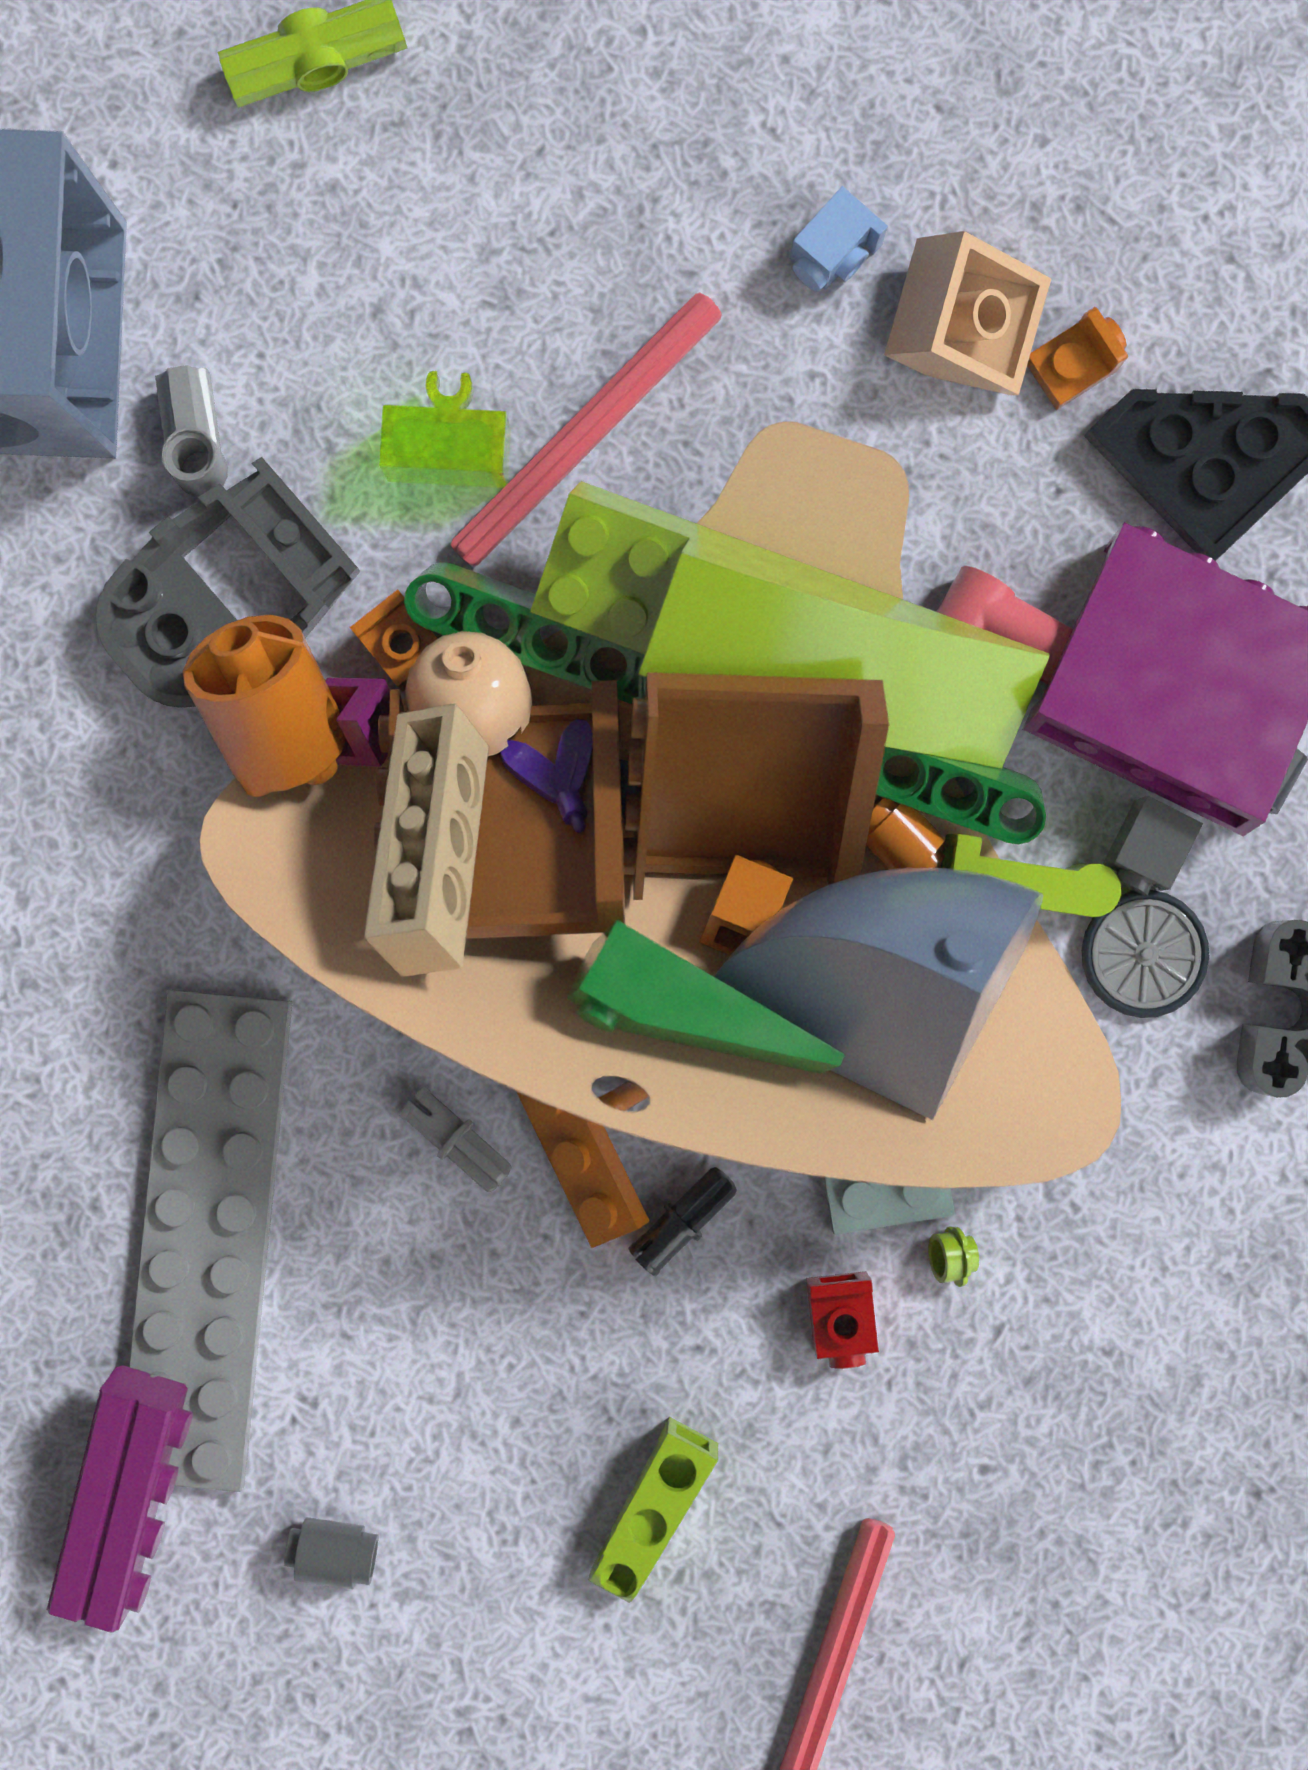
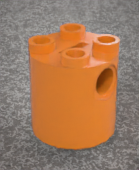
M271 614L248 616L226 624L211 633L190 653L183 669L185 687L230 771L249 796L262 797L272 791H285L305 783L318 785L328 781L335 775L338 769L336 758L341 754L346 740L336 721L341 713L301 629L290 619Z

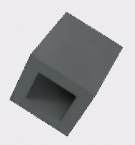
M1150 796L1136 799L1103 865L1117 871L1121 886L1144 896L1148 895L1150 889L1155 891L1171 890L1203 823Z

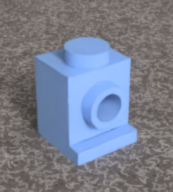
M842 186L793 240L790 260L795 263L792 267L793 271L808 288L815 292H819L822 288L826 290L838 276L846 282L867 259L869 253L864 247L875 254L882 246L888 225Z

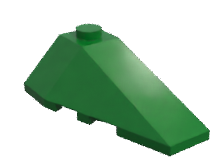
M619 920L592 943L567 997L570 1001L581 1006L578 1015L582 1019L606 1032H613L616 1027L627 1033L819 1074L839 1067L845 1057V1054Z

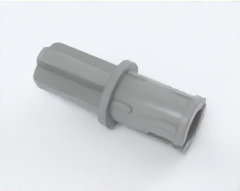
M423 1087L416 1093L414 1098L431 1116L427 1117L410 1101L403 1108L399 1116L409 1122L440 1150L437 1157L441 1160L448 1157L485 1191L491 1192L495 1190L508 1176L512 1168L510 1163L471 1129L474 1123L470 1119L464 1123L430 1093L427 1087Z

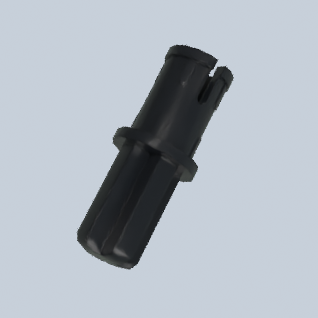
M710 1168L675 1204L668 1201L664 1205L666 1212L645 1234L629 1246L628 1249L631 1255L635 1257L639 1255L635 1260L651 1275L657 1276L660 1270L691 1239L698 1241L702 1238L700 1229L736 1195L737 1189L734 1182L719 1168Z

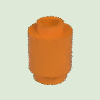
M880 796L874 802L866 846L890 870L900 868H936L945 857V854L939 849L945 841V837L917 809Z

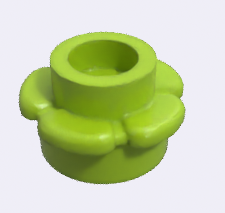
M952 1226L947 1227L944 1233L931 1235L928 1244V1255L934 1277L939 1283L954 1282L958 1287L965 1286L971 1273L976 1272L979 1268V1252L974 1238L970 1235L965 1236L959 1227Z

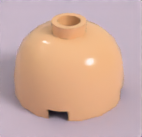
M463 631L442 636L426 646L409 669L405 692L408 712L456 703L489 746L488 756L495 755L507 748V739L516 734L520 726L521 732H523L529 724L532 699L522 663L504 643L483 633Z

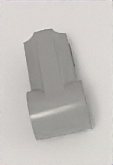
M188 365L167 368L165 372L155 376L164 436L162 461L165 469L185 493L199 497L219 483L224 486L228 478V465L221 451L211 376L207 368H195ZM198 452L208 454V461L199 472L193 474L183 472V465L190 455Z

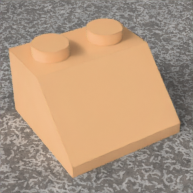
M966 231L917 238L884 355L926 376L1002 394L1019 395L1051 278Z

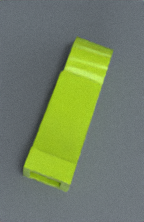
M946 834L943 850L945 857L942 860L941 868L991 875L1043 893L1040 910L1099 917L1110 913L1119 902L1121 883L1117 874L1105 865L1078 863L1066 869L984 857L980 856L983 837Z
M671 1417L668 1418L658 1437V1443L611 1527L612 1531L592 1566L588 1581L628 1603L632 1602L718 1462L717 1442Z

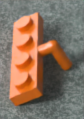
M629 1080L610 1092L597 1097V1099L611 1108L626 1111L649 1096L643 1088ZM516 1091L591 1248L636 1231L650 1222L603 1125Z

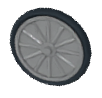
M1150 890L1147 896L1135 891L1121 894L1118 904L1110 913L1099 917H1092L1084 933L1081 947L1084 973L1087 982L1096 996L1110 1008L1124 1015L1138 1018L1159 1017L1172 1013L1185 1005L1199 990L1206 976L1209 964V942L1204 927L1194 911L1183 901L1172 895L1155 890Z

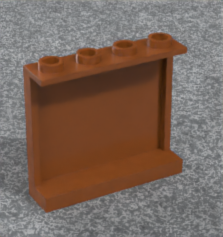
M647 672L645 699H633L631 735L633 739H642L641 747H629L628 786H638V792L626 793L625 831H634V838L623 837L624 875H633V900H643L645 872L728 874L735 855L748 860L764 861L772 865L778 872L787 876L827 877L828 885L860 875L889 728L883 680Z
M617 680L592 681V703L531 706L529 724L524 731L521 732L520 726L516 734L507 739L528 744L555 765L563 730L577 719L587 721L593 733V753L587 777L580 792L588 812L584 820L586 829L582 833H577L572 825L564 823L557 804L548 801L514 777L504 767L500 752L487 757L466 939L604 933L617 920L625 924L620 719ZM400 689L390 690L389 715H379L378 734L380 750L382 753L388 752V767L377 768L376 788L379 806H384L397 714L408 712L404 710ZM376 822L374 828V844L376 856L381 829V822Z

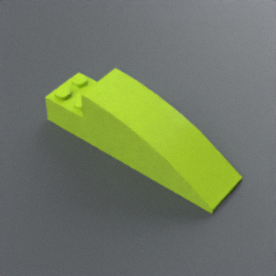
M580 481L568 495L530 610L534 614L645 654L639 674L646 677L647 672L883 680L889 720L886 747L1001 769L1050 657L1047 652Z

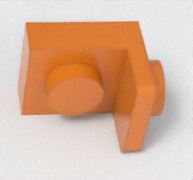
M1093 307L1083 314L1078 323L1031 352L1027 367L1057 411L1119 370L1128 358V354L1125 351L1127 347L1126 339L1122 330L1112 318L1106 317L1104 319L1098 308Z

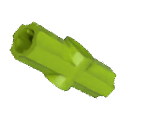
M364 0L330 13L318 7L298 10L281 20L278 25V31L218 51L225 78L239 108L296 87L301 91L316 92L337 85L348 75V69L397 53L408 47L392 0Z

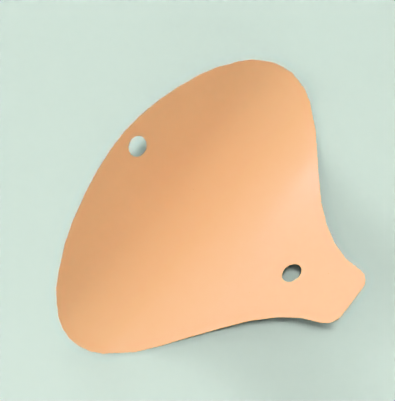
M778 422L758 432L744 450L717 501L697 524L903 599L900 560L909 505V484L901 465L890 454L882 450L798 422ZM562 630L542 640L552 650L560 651L568 648L567 636ZM604 647L598 650L599 662L609 671H622L627 667L626 659L619 650L612 647ZM522 664L531 691L532 706L592 703L591 689ZM402 699L404 710L408 711L406 701ZM618 699L620 754L622 760L628 761L629 747H641L642 739H633L631 735L632 704ZM904 755L893 756L884 764L889 773L899 777L912 774L918 767L912 758ZM388 757L381 767L338 765L335 775L322 784L311 785L305 783L285 791H272L262 797L249 796L244 791L241 783L234 778L216 798L204 816L199 840L201 858L214 886L229 908L302 971L354 1006L449 1059L536 1100L608 1128L680 1149L745 1164L813 1176L894 1186L971 1188L1042 1183L1074 1173L1097 1161L1110 1147L1120 1126L1121 1093L1119 1072L1108 1042L1071 973L1037 919L1020 960L936 1116L931 1120L831 1070L819 1074L627 1033L616 1027L613 1032H606L591 1025L578 1015L581 1006L570 1001L567 997L590 946L603 933L467 938L465 940L462 968L402 977L364 938L376 862L374 828L376 822H382L384 806H379L376 774L377 768L388 767ZM955 777L946 781L942 787L945 793L951 797H965ZM879 795L875 796V801L880 797ZM918 810L944 837H946V834L983 837L980 856L1000 859L987 835ZM622 823L623 837L634 838V831H625V824ZM944 841L943 844L939 847V849H940L942 852H943V850H944V843H945V841ZM866 846L860 875L890 870ZM942 861L938 864L936 868H941ZM645 872L643 900H633V875H624L625 925L714 977L730 955L699 943L727 874ZM789 876L793 880L782 909L809 893L828 886L827 877ZM603 1076L625 1078L645 1090L649 1096L650 1104L646 1109L638 1112L616 1110L603 1104L595 1097L591 1084L595 1079Z

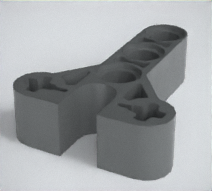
M1283 920L1268 923L1260 929L1253 943L1248 982L1292 990L1298 996L1302 1006L1299 1020L1294 1026L1287 1029L1242 1024L1237 1057V1074L1241 1083L1250 1091L1276 1098L1289 1097L1297 1093L1304 1086L1308 1076V922L1304 920ZM1288 939L1291 943L1298 944L1297 955L1289 956V953L1279 951L1280 940ZM1264 1061L1280 1063L1282 1069L1280 1076L1263 1074L1262 1066Z

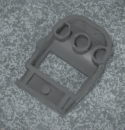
M263 457L252 462V465L257 470L256 472L228 490L219 483L198 497L199 502L175 518L171 519L167 516L149 532L152 538L132 561L124 560L105 583L104 589L99 595L95 621L101 644L132 683L144 695L155 702L178 708L196 707L184 683L183 669L188 657L205 637L222 626L237 621L235 616L184 559L188 553L211 535L231 515L308 603L306 607L290 619L301 629L305 639L360 572L354 562Z

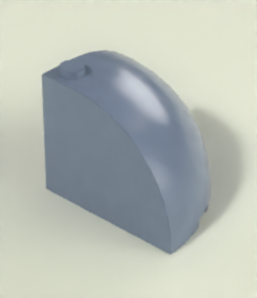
M900 868L854 876L817 889L794 901L767 919L732 952L714 977L845 1054L841 1065L831 1069V1071L933 1120L1026 948L1041 908L1043 893L995 876L945 868Z

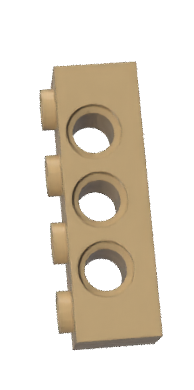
M456 703L397 714L364 938L402 977L460 969L463 965L489 746Z

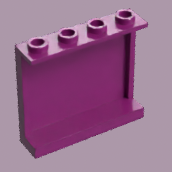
M1124 522L1103 551L1107 553L1043 696L1031 709L1022 730L1244 837L1266 822L1308 723V606H1297L1274 595V591L1260 581L1252 579L1243 580L1219 568L1215 560L1206 555L1187 553L1168 544L1158 532L1143 526L1133 527Z

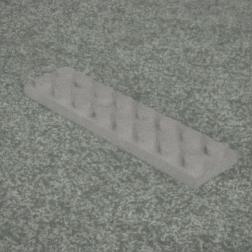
M180 990L167 991L129 1367L147 1372L153 1378L161 1376L184 1383L188 1388L183 1409L193 1412L191 1425L182 1448H173L169 1461L170 1465L179 1467L175 1486L241 1492L245 1487L293 1001Z

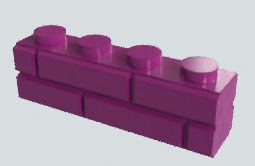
M122 1365L115 1367L101 1386L46 1609L50 1615L73 1622L83 1620L87 1626L112 1633L119 1630L129 1611L140 1612L151 1582V1575L141 1573L145 1557L153 1559L165 1527L164 1521L155 1519L159 1503L165 1505L168 1503L179 1471V1467L169 1464L172 1449L182 1448L193 1416V1412L183 1409L188 1390L184 1383L161 1376L153 1378L147 1372Z

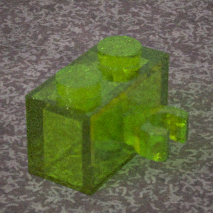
M430 371L427 375L425 386L429 400L434 407L383 405L379 466L388 482L504 488L508 484L511 427L507 412L466 409L474 395V388L469 373H461V387L455 395L445 396L439 392L440 378L438 372Z

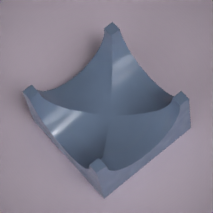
M0 129V243H2L3 261L0 277V413L5 414L0 417V454L116 458L127 221L63 131Z

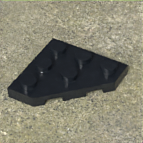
M1131 389L1087 431L1084 437L1196 553L1206 555L1216 561L1308 474V397L1304 393H1279L1276 396L1243 395V392L1193 390L1191 394L1157 393V389Z

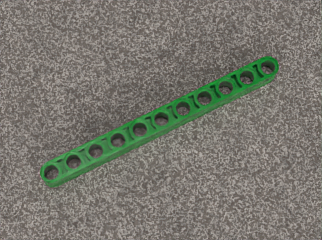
M445 562L428 567L409 584L405 591L404 604L407 613L415 623L423 628L442 635L462 631L483 633L504 643L520 659L521 663L591 690L592 681L617 680L619 700L632 704L633 699H645L647 677L639 674L645 654L530 612L536 594ZM427 583H439L448 590L451 597L450 608H439L430 602L426 594ZM486 604H496L502 607L508 614L510 620L509 628L502 630L490 626L484 618L483 606ZM551 625L561 629L567 636L568 648L558 651L547 647L541 639V627ZM604 647H612L619 650L626 659L627 667L622 671H609L599 662L598 650ZM885 746L876 795L1006 843L1017 845L1028 843L1038 837L1044 829L1046 812L1042 790L1036 781L1027 775L1005 767L1001 769ZM904 755L912 758L918 767L912 774L899 777L889 773L884 764L893 756ZM954 777H965L976 786L972 793L961 798L951 797L945 793L942 787L946 781ZM1016 798L1025 799L1033 805L1030 813L1019 819L1008 818L1000 811L1004 803Z

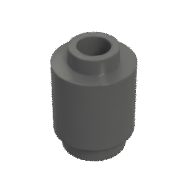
M306 1517L301 1529L291 1528L284 1566L294 1568V1581L352 1590L356 1583L370 1585L375 1568L379 1535L365 1532V1526Z

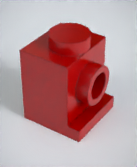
M863 1271L806 1278L813 1348L817 1359L829 1358V1367L835 1369L855 1368L865 1365V1354L879 1352L872 1295L873 1285L868 1273ZM844 1314L853 1316L856 1320V1326L850 1334L840 1335L834 1331L833 1325L837 1317Z

